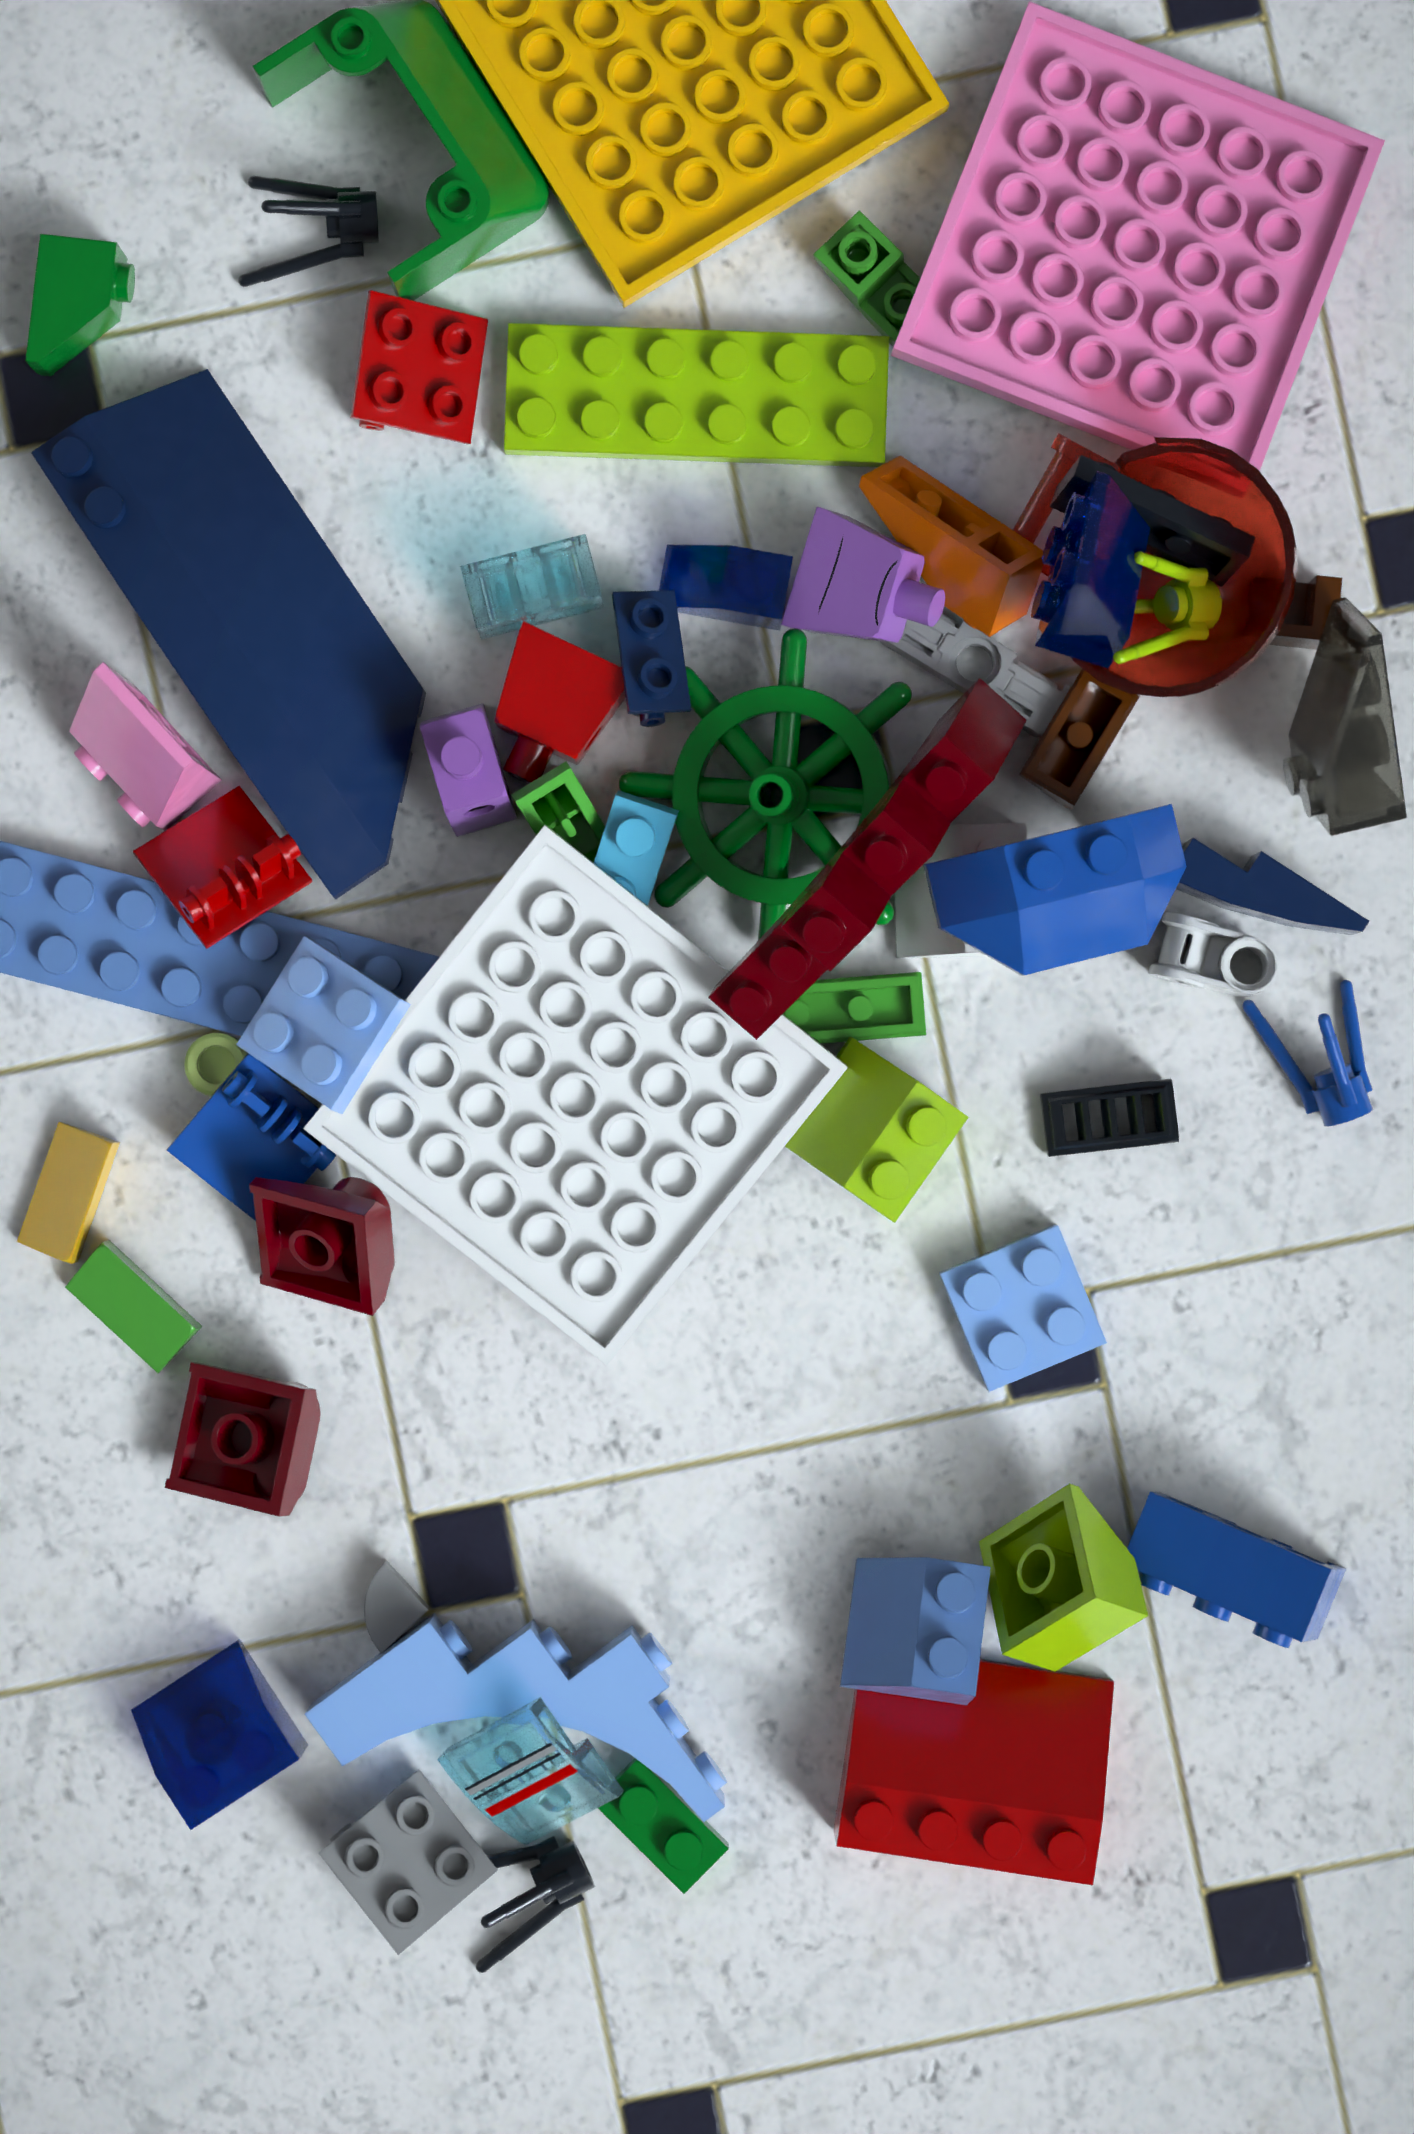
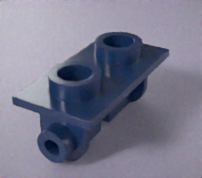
M675 590L613 592L612 600L628 714L639 717L641 726L655 727L665 723V713L690 712L691 702Z

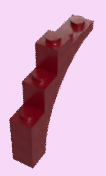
M979 678L938 720L905 769L848 840L780 918L718 982L708 998L757 1040L827 970L831 972L872 931L891 896L933 856L951 822L995 779L1027 720Z

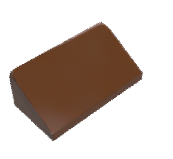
M1084 664L1019 775L1064 807L1072 810L1140 696Z

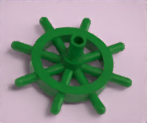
M795 628L786 631L782 637L778 686L748 690L720 703L690 667L685 666L691 708L700 717L701 721L685 742L674 774L627 771L621 775L618 782L619 789L622 792L637 797L672 800L673 809L679 810L675 823L682 843L691 858L657 886L654 893L656 902L665 908L672 907L705 878L709 877L717 885L730 893L761 903L759 940L786 911V905L792 904L824 868L822 867L804 876L789 878L792 827L820 861L826 865L842 846L813 811L861 814L858 827L890 788L891 780L888 765L883 751L873 734L910 702L912 698L910 687L904 682L891 684L858 714H855L848 707L829 696L805 689L807 637L803 631ZM776 713L771 763L740 725L758 716ZM802 714L820 721L835 733L798 764ZM720 743L752 780L704 777L709 760ZM850 753L853 754L860 770L863 789L814 785ZM702 802L750 806L713 838L705 821ZM767 826L763 875H759L738 865L730 857ZM889 901L876 922L877 925H886L893 919L894 909Z

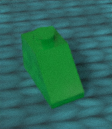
M40 234L25 360L38 375L52 376L120 322L122 303H131L133 299L135 268L133 264L127 263L128 258L117 242Z

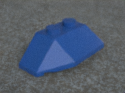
M1172 804L923 865L938 928L955 938L957 937L1021 976L1148 945L1187 867Z

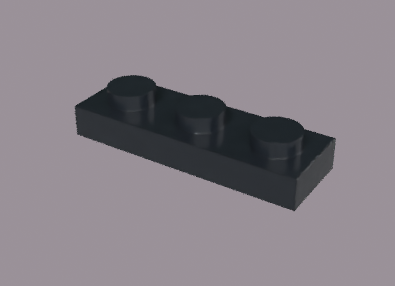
M1083 455L1077 459L1056 486L1050 504L1051 508L1147 553L1187 568H1206L1209 575L1208 580H1211L1220 587H1223L1250 557L1255 536L1234 527L1229 521L1221 517L1210 516L1176 500L1173 495L1166 491L1153 489L1119 473L1109 464L1094 461Z

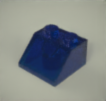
M240 1638L131 1709L154 1774L190 1830L298 1761L308 1747V1743Z

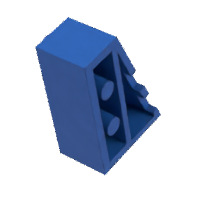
M1150 1491L1127 1547L1135 1558L1142 1586L1168 1596L1173 1586L1196 1596L1192 1606L1195 1609L1226 1622H1229L1232 1612L1256 1622L1253 1634L1285 1648L1290 1647L1292 1639L1299 1642L1318 1639L1346 1571L1344 1567L1329 1561L1327 1564L1293 1550L1292 1546L1273 1538L1272 1540L1237 1526L1232 1521L1161 1492Z

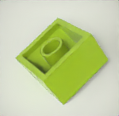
M849 1037L836 1056L848 1068L787 1142L785 1147L895 1223L969 1117L918 1080L854 1038Z
M1069 1483L979 1541L984 1566L991 1567L988 1589L1002 1655L1056 1672L1148 1617L1135 1558L1082 1490L1076 1485Z

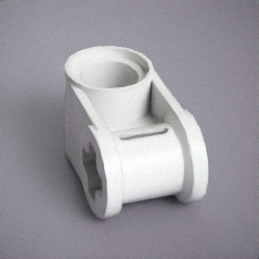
M1165 912L1162 922L1167 925V930L1158 963L1150 965L1148 972L1153 977L1200 989L1208 988L1234 996L1248 997L1264 991L1274 982L1278 974L1279 961L1271 945L1258 937L1220 928L1217 924L1199 918ZM1186 937H1188L1189 941L1187 944L1183 963L1181 964V954L1183 951ZM1249 950L1260 958L1262 974L1255 984H1243L1232 975L1230 960L1236 951Z

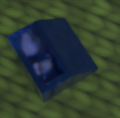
M1097 471L1083 495L1074 492L1067 505L1062 528L1053 526L1042 556V563L1051 566L1048 581L1043 580L1039 585L1031 610V618L1040 620L1035 646L1105 668L1110 667L1114 661V653L1121 650L1130 638L1143 566L1135 563L1134 554L1138 551L1146 553L1150 531L1148 524L1108 474Z

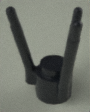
M251 176L248 179V185L253 189L325 200H265L262 202L261 208L266 213L326 216L327 237L340 238L341 243L243 274L238 278V283L242 287H248L337 259L364 257L363 243H379L376 191H360V187L337 188L278 178Z
M552 1836L533 1846L487 1855L496 1868L538 1859L540 1864L530 1868L536 1886L483 1916L481 1925L484 1928H490L542 1899L545 1904H550L476 1963V1970L479 1973L486 1972L497 1962L504 1959L564 1910L584 1901L582 1893L595 1887L587 1865L574 1840L559 1847L555 1836Z

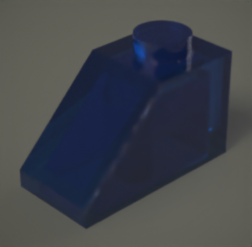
M667 544L659 591L675 590L678 613L780 631L793 556L732 545Z

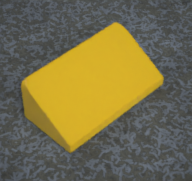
M58 1122L17 1242L70 1264L79 1262L120 1142L63 1122Z

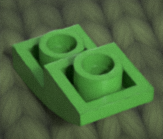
M859 210L813 254L814 259L882 336H889V343L894 347L920 277L904 262V254Z

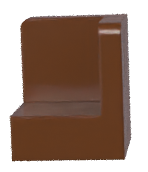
M1317 575L1309 583L1260 579L1255 584L1249 643L1326 650L1337 640L1343 578Z

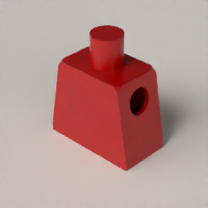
M523 621L519 629L494 720L498 728L518 737L504 765L503 771L526 783H531L543 775L552 754L578 765L626 698L622 667Z

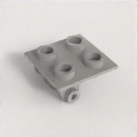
M419 1769L354 1824L351 1825L349 1823L339 1830L330 1839L331 1843L318 1853L397 1955L402 1953L498 1871Z

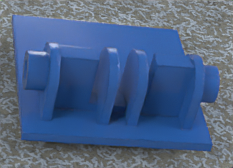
M249 1053L166 1149L255 1221L254 1198L249 1184L255 1177L305 1184L317 1168L320 1171L325 1170L336 1157L334 1152L303 1129L319 1108L268 1066Z

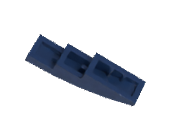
M1195 838L1188 840L1182 846L1187 867L1176 889L1223 909L1290 927L1353 935L1363 932L1369 923V920L1262 851L1252 855L1244 868L1241 869Z

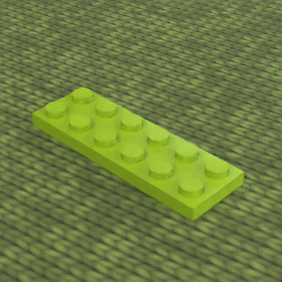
M508 323L504 452L505 455L879 467L885 464L889 336Z

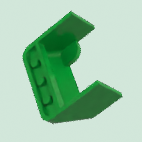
M396 0L339 10L253 65V69L267 100L272 107H275L332 69L345 76H361L374 70L387 60L390 62L456 163V166L439 176L431 184L426 195L427 214L440 238L387 272L395 295L414 301L540 219L548 207L550 193L548 181L439 11L425 0Z

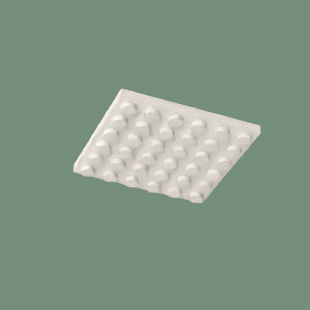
M544 825L406 998L405 1001L411 1004L343 1114L335 1112L322 1104L303 1129L607 1366L848 1067L784 1014L757 1040L708 998L714 987L729 971L547 825Z

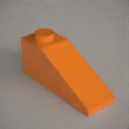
M901 455L861 476L859 488L896 541L924 556L925 563L921 577L927 585L944 590V606L961 617L970 627L980 630L989 637L1027 614L1047 556L1045 551Z

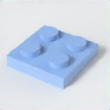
M304 936L236 1045L329 1109L343 1114L411 1004L316 941Z
M1056 1224L939 1272L981 1377L989 1392L1107 1343L1062 1233Z

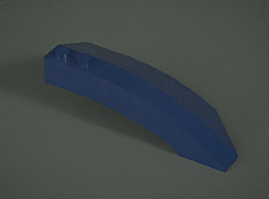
M203 370L84 416L33 450L31 454L142 622L288 834L294 839L300 851L335 900L387 866L394 841L391 836L398 804L403 801L412 760L411 745L417 718L422 715L426 692L209 370Z

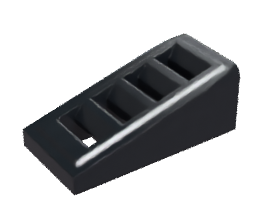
M1171 1078L1040 1094L1047 1157L1179 1142ZM1152 1094L1156 1131L1145 1132L1141 1095ZM1126 1097L1130 1134H1118L1114 1098ZM1088 1101H1100L1104 1137L1092 1138ZM1074 1103L1078 1140L1066 1142L1062 1104Z

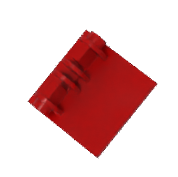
M373 290L368 291L350 418L359 419V426L369 430L382 431L384 426H389L467 445L471 444L488 319Z
M237 786L133 850L135 857L205 949H208L313 882L312 878L296 859L301 856V852L294 839L289 834L280 838L240 786Z

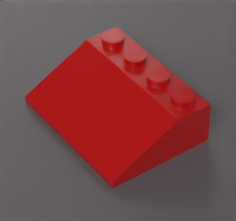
M980 1659L976 1696L968 1705L855 1689L834 1823L836 1846L1093 1885L1103 1823L1114 1681L1106 1678L1060 1671L1054 1672L1047 1669Z

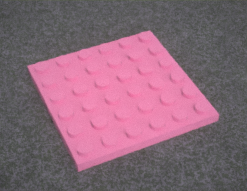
M1029 1L891 356L1248 495L1258 477L1385 140Z

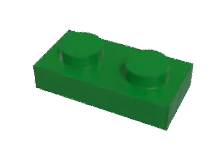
M636 1758L594 1798L593 1804L683 1894L729 1849V1843L707 1821L703 1822L668 1782Z

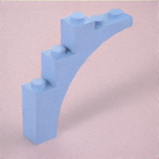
M434 1613L391 1644L382 1654L376 1655L312 1702L305 1712V1716L342 1766L386 1740L435 1723L484 1716L536 1719L583 1731L629 1753L668 1782L703 1822L725 1807L724 1793L720 1788L727 1783V1780L722 1771L706 1751L699 1756L695 1755L682 1737L689 1732V1728L673 1704L667 1699L659 1705L655 1700L656 1696L669 1687L670 1676L665 1669L672 1664L671 1659L652 1633H648L641 1638L633 1625L570 1670L566 1662L572 1658V1654L562 1638L551 1626L542 1631L533 1619L472 1664L467 1655L473 1649L463 1632L452 1620L443 1625Z

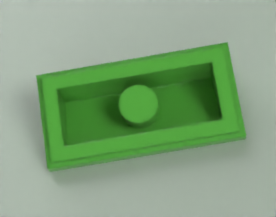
M110 1240L102 1242L65 1286L69 1292L157 1373H160L203 1327Z

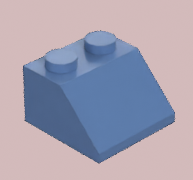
M928 1557L857 1558L840 1687L968 1705L976 1696L991 1567Z

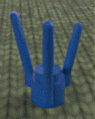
M1343 980L1340 983V992L1350 1063L1345 1064L1330 1016L1326 1013L1320 1014L1318 1023L1331 1068L1313 1076L1317 1085L1312 1088L1252 1000H1245L1242 1005L1243 1010L1300 1094L1306 1114L1319 1111L1324 1126L1329 1127L1357 1119L1373 1111L1368 1092L1373 1089L1365 1068L1357 1007L1354 999L1353 985L1349 980Z

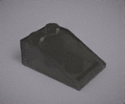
M1346 597L1335 599L1332 602L1288 734L1292 757L1283 759L1284 776L1290 794L1301 797L1307 816H1315L1330 836L1407 818L1382 633Z

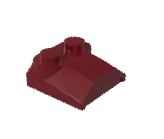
M255 1177L249 1184L254 1198L262 1271L259 1277L260 1284L373 1316L385 1301L391 1274L395 1266L391 1209L382 1191L375 1184L357 1177L343 1178L333 1189Z
M191 1362L189 1368L191 1377L170 1478H166L164 1488L278 1517L290 1516L306 1488L321 1416L316 1389L308 1388L298 1382H283L226 1368Z

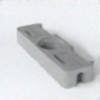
M941 614L940 619L933 627L907 620L902 638L898 643L880 641L883 645L962 693H965L976 681L967 680L959 673L956 663L958 654L968 647L984 649L991 657L992 671L983 681L1027 720L1022 730L1037 738H1041L1070 690V686L1066 684L1062 691L1056 689L1059 684L1021 661L1015 664L1013 661L1018 655L1017 653L983 632L970 627L965 621L962 622L959 629L956 628L957 622L944 614Z

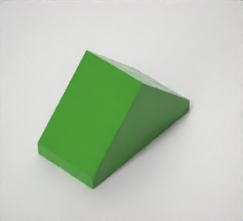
M567 761L511 794L535 835L538 834L544 825H547L594 863L605 825Z

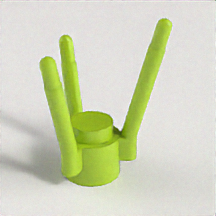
M1142 551L1134 554L1133 560L1136 564L1175 578L1160 587L1154 599H1100L1071 601L1068 604V610L1073 614L1154 613L1160 623L1173 630L1115 652L1113 660L1117 664L1144 657L1188 640H1206L1209 636L1208 629L1214 627L1222 611L1220 590L1214 582L1208 580L1209 575L1206 568H1187Z

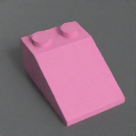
M104 662L93 671L69 730L82 745L74 754L99 781L106 775H110L125 792L117 799L118 803L142 828L152 821L155 826L166 831L222 780L136 686Z

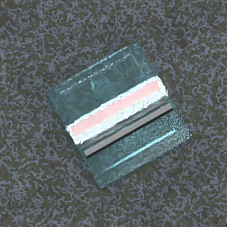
M541 1697L451 1745L437 1759L464 1795L488 1819L524 1845L618 1798L624 1791L588 1738L573 1745Z

